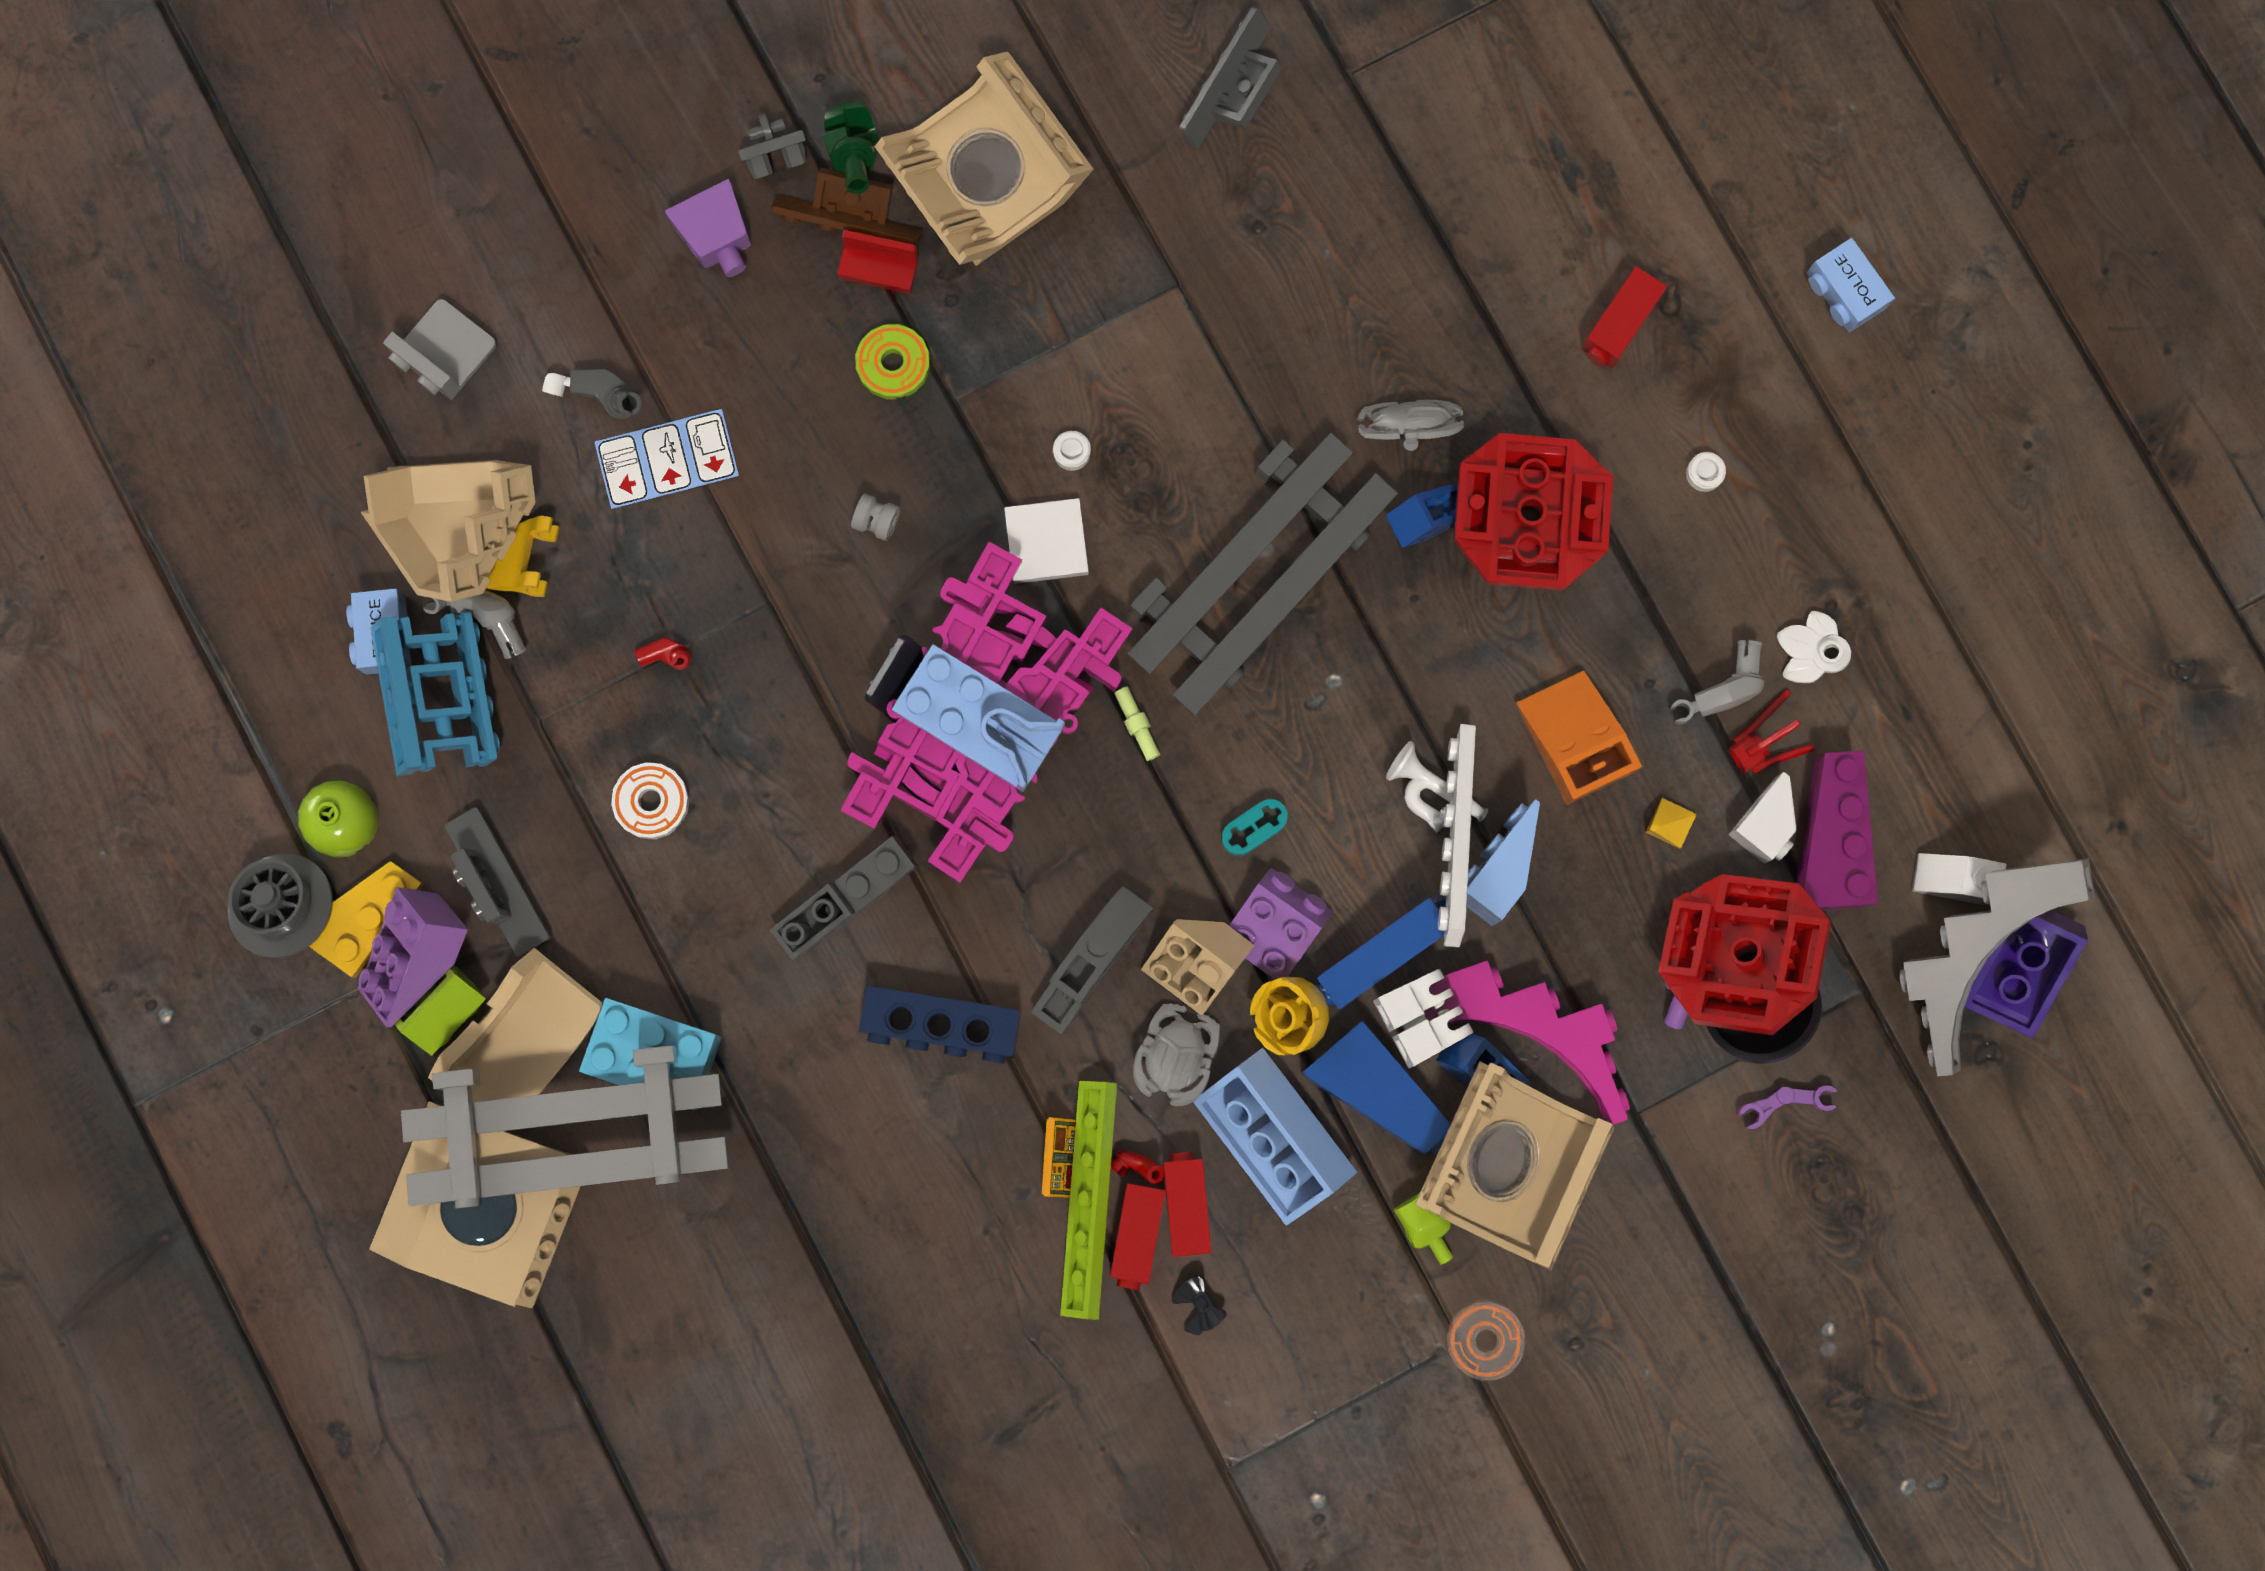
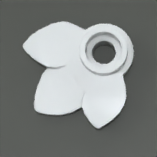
M1811 611L1806 626L1792 625L1777 633L1779 644L1789 656L1793 657L1782 674L1789 681L1813 683L1825 672L1837 673L1842 671L1851 660V649L1848 642L1838 636L1835 621L1824 613ZM1830 647L1836 648L1839 654L1836 658L1829 659L1824 655L1826 649Z

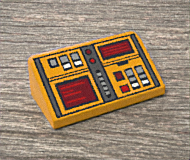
M1051 1117L1047 1119L1042 1181L1043 1196L1070 1197L1076 1120Z

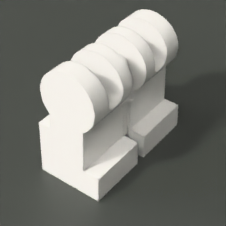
M1440 969L1373 1001L1389 1032L1402 1026L1404 1031L1392 1038L1408 1068L1416 1066L1473 1033L1469 1023L1456 1030H1450L1447 1026L1450 1019L1463 1013L1460 1006L1450 1011L1449 1009L1441 1010L1438 1012L1439 1016L1431 1021L1426 1019L1424 1010L1432 1006L1437 1009L1445 1003L1444 1000L1454 995L1451 989L1438 995L1430 994V985L1445 978Z

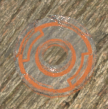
M1476 1302L1461 1309L1451 1321L1447 1333L1448 1353L1455 1366L1467 1376L1482 1381L1499 1380L1511 1374L1522 1361L1525 1348V1331L1518 1317L1505 1306L1492 1302ZM1483 1330H1491L1497 1338L1496 1347L1490 1352H1481L1476 1346V1337Z

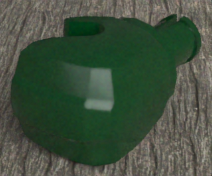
M844 102L825 113V133H823V138L828 155L832 160V165L837 171L845 173L847 191L853 194H861L870 186L867 171L873 167L876 161L878 151L874 146L879 141L878 132L864 103Z

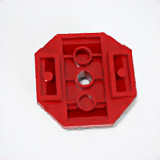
M1499 433L1459 465L1453 541L1487 585L1564 591L1608 552L1613 475L1603 465L1601 466L1576 439ZM1524 506L1534 507L1539 513V520H1526L1521 514V508Z

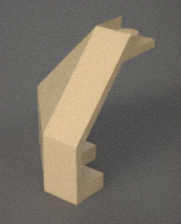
M489 460L387 467V471L364 476L368 510L361 511V514L417 595L453 602L483 594L490 582V579L487 577L497 560H503L517 536L514 530L523 515H529L536 503L531 465Z

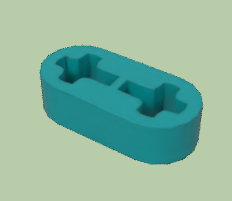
M1266 799L1230 822L1224 828L1221 836L1224 850L1233 856H1244L1278 834L1285 827L1288 819L1285 806L1275 799ZM1264 808L1271 812L1277 809L1280 813L1276 819L1278 825L1275 827L1271 823H1266L1258 829L1255 823L1263 818L1264 813L1262 810ZM1251 827L1253 833L1245 839L1246 847L1241 848L1238 844L1232 847L1229 844V841L1232 839V830L1236 829L1241 833Z

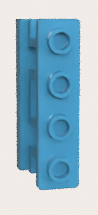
M471 611L462 612L459 615H454V613L446 614L440 619L442 633L412 636L409 617H402L400 620H397L396 616L381 617L370 627L396 776L412 775L416 771L429 772L436 767L433 752L463 749L466 767H474L475 765L479 767L488 766L497 759L500 742L497 733L492 730L490 718L493 715V703L491 697L486 695L485 691L486 665L484 660L479 658L477 644L480 640V631L478 624L473 622ZM456 642L459 662L440 663L437 646L452 645ZM422 648L425 665L410 666L406 669L402 649ZM450 675L455 707L426 710L420 678ZM469 716L473 736L454 738L451 720L465 719ZM435 722L438 739L423 741L419 744L415 723Z

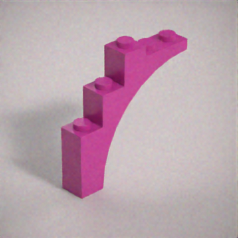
M1488 961L1444 975L1445 978L1430 985L1429 992L1432 995H1438L1448 989H1451L1454 995L1444 1000L1445 1003L1441 1007L1435 1009L1432 1006L1424 1010V1015L1428 1021L1438 1017V1012L1441 1010L1449 1009L1450 1011L1460 1006L1463 1013L1450 1019L1448 1022L1469 1021L1494 1025L1524 1035L1553 1052L1577 1074L1594 1097L1605 1121L1614 1125L1628 1120L1625 1112L1630 1110L1628 1099L1622 1088H1616L1612 1074L1616 1073L1614 1061L1609 1051L1603 1052L1601 1045L1615 1041L1613 1032L1617 1031V1025L1612 1012L1609 1009L1604 1010L1602 1004L1558 1019L1556 1011L1560 1010V1004L1553 988L1547 989L1545 982L1501 997L1499 990L1503 989L1501 976L1496 967L1490 968Z

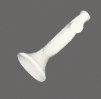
M1409 741L1393 761L1387 772L1386 779L1389 781L1396 778L1411 779L1405 789L1407 807L1414 814L1427 821L1431 828L1438 833L1444 826L1445 807L1439 812L1420 798V792L1423 789H1430L1447 800L1449 804H1452V794H1446V781L1426 769L1420 763L1415 753V743ZM1472 799L1471 815L1478 818L1477 820L1481 822L1487 815L1488 809H1484Z

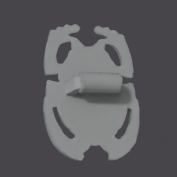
M1416 400L1415 402L1398 404V402L1380 403L1366 406L1361 410L1357 421L1363 422L1365 418H1368L1370 421H1373V424L1369 425L1368 428L1360 424L1357 429L1364 438L1400 439V435L1403 434L1404 448L1413 451L1418 447V439L1440 438L1461 431L1464 428V421L1457 422L1455 418L1462 416L1463 410L1455 403L1442 400Z
M1163 1003L1152 1018L1147 1030V1034L1156 1036L1155 1039L1146 1036L1136 1052L1133 1064V1079L1139 1090L1146 1096L1150 1097L1153 1092L1161 1090L1167 1092L1172 1106H1184L1196 1101L1209 1081L1212 1060L1204 1058L1205 1054L1211 1058L1215 1056L1219 1044L1220 1024L1216 1023L1215 1019H1211L1209 1015H1200L1199 1013L1197 1014L1198 1019L1203 1022L1190 1023L1177 1013H1185L1187 1011L1185 1005ZM1166 1017L1175 1018V1021H1172L1170 1025L1164 1028L1159 1027L1161 1021ZM1201 1028L1209 1033V1045L1204 1044L1202 1032L1200 1031ZM1143 1056L1146 1057L1145 1065L1147 1073L1151 1078L1150 1080H1148L1145 1074L1143 1073L1141 1064ZM1198 1077H1201L1202 1080L1196 1087L1190 1091L1181 1092L1184 1088L1191 1086Z

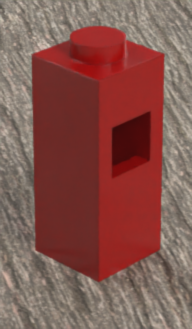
M1636 266L1581 349L1587 352L1586 356L1588 359L1599 366L1604 367L1607 365L1613 369L1663 295L1667 285Z
M1194 1152L1170 1154L1171 1162H1163L1172 1257L1211 1254L1203 1159H1194Z
M1127 1183L1110 1274L1111 1278H1117L1116 1286L1140 1290L1141 1283L1149 1284L1166 1190Z

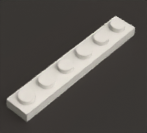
M1460 724L1457 738H1450L1448 746V761H1454V771H1448L1446 780V794H1452V804H1446L1444 813V827L1450 828V838H1444L1442 847V861H1448V872H1442L1440 895L1446 896V907H1440L1438 930L1444 931V946L1460 947L1466 921L1476 732L1475 725Z

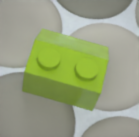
M453 965L394 1025L403 1035L432 1056L440 1047L449 1042L453 1033L468 1018L478 1011L486 998L475 984Z

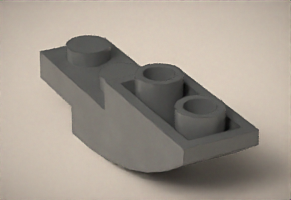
M891 836L836 881L828 883L772 927L770 932L790 959L794 961L889 893L894 885L919 866L897 836Z
M1122 886L1063 960L1049 980L1050 985L1031 1013L1059 1034H1065L1107 972L1112 971L1155 907L1126 886Z

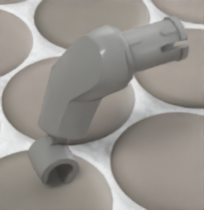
M485 590L483 594L453 602L432 598L435 602H431L423 607L424 611L429 614H435L445 606H450L451 613H454V615L471 611L472 618L476 619L482 627L492 630L503 652L504 659L512 658L513 653L517 656L527 650L513 622L515 610L505 598L489 590Z
M1745 640L1737 641L1736 674H1732V677L1720 684L1694 694L1696 701L1689 702L1688 700L1681 699L1674 702L1670 710L1677 706H1683L1688 711L1686 718H1680L1674 723L1679 725L1685 724L1692 718L1694 713L1699 711L1704 717L1732 709L1760 694L1765 683L1762 680V676L1759 675L1762 642L1749 640L1747 644Z

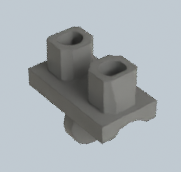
M765 112L758 114L761 125L747 131L750 140L765 136L766 141L738 150L741 161H746L754 179L774 174L767 154L780 149L788 169L806 163L805 149L802 143L806 140L803 131L799 130L774 139L773 133L785 130L786 128L783 119L768 123Z

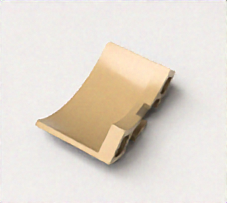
M533 948L510 968L505 979L487 1003L491 1009L478 1024L473 1020L460 1036L439 1055L428 1078L432 1080V1073L464 1069L479 1070L480 1086L471 1087L472 1102L540 1095L588 1035L598 1019L603 1003L538 950Z

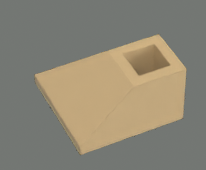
M1176 919L1141 970L1197 1013L1203 1015L1255 945L1224 922Z

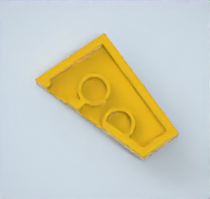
M388 862L333 902L331 916L326 928L309 947L350 977L356 978L370 959L372 942L379 935L385 919V908L392 901L396 888L420 891L425 884L394 862Z

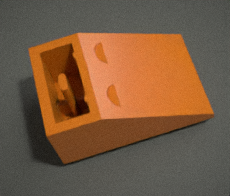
M1581 671L1515 703L1566 805L1617 782L1643 767L1625 731L1585 671Z

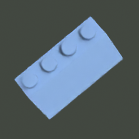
M1261 1048L1193 1102L1286 1226L1332 1195L1358 1173L1264 1048Z

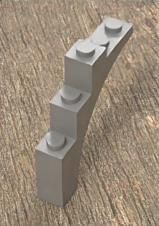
M2089 858L1985 873L1986 881H1982L1981 890L1984 903L1990 904L1991 911L1952 915L1944 918L1945 925L1941 926L1940 935L1944 949L1949 948L1950 955L1911 959L1903 963L1904 969L1900 970V983L1903 992H1908L1909 1001L1925 999L1926 1006H1922L1921 1009L1922 1022L1925 1029H1930L1932 1044H1928V1060L1931 1067H1936L1937 1077L1954 1075L1961 1070L1959 1037L1963 1010L1973 982L1990 955L2010 934L2036 916L2057 907L2095 898Z

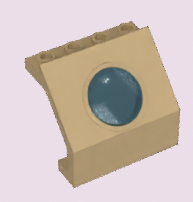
M429 1101L426 1108L443 1105ZM507 1131L475 1134L478 1166L574 1155L536 1143ZM447 1138L412 1142L369 1250L408 1269L513 1307L519 1305L533 1309L581 1186L479 1198L480 1206L455 1209V1201L409 1206L406 1174L450 1169Z

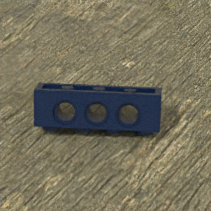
M867 985L859 1032L868 1034L867 1042L890 1045L891 1038L906 1040L905 1048L928 1051L929 1044L943 1046V1054L966 1058L967 1051L983 1053V1061L1004 1064L1005 1057L1014 1058L1022 1012L1016 1009ZM899 1009H907L912 1014V1023L905 1030H896L892 1025V1016ZM945 1015L951 1022L949 1032L941 1037L934 1036L930 1031L931 1020L935 1016ZM976 1021L985 1022L989 1027L987 1039L980 1043L972 1042L968 1037V1028Z

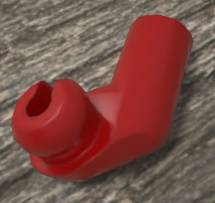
M666 637L634 650L641 667L661 660L677 670H682L688 667L692 658L690 650L685 645Z
M1125 1149L1116 1152V1157L1111 1160V1169L1120 1177L1126 1176L1128 1171L1133 1169L1150 1183L1156 1184L1163 1179L1165 1174L1164 1169L1151 1158Z

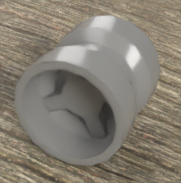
M864 493L855 509L851 528L860 532L868 530L873 532L876 538L887 542L894 532L901 508L890 502L887 504L879 503L876 497Z

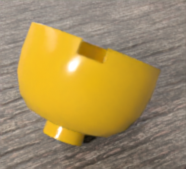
M1278 978L1263 984L1254 994L1250 1006V1015H1255L1257 1027L1253 1028L1263 1046L1277 1055L1285 1056L1301 1053L1314 1047L1325 1035L1329 1023L1328 1003L1319 988L1304 978Z

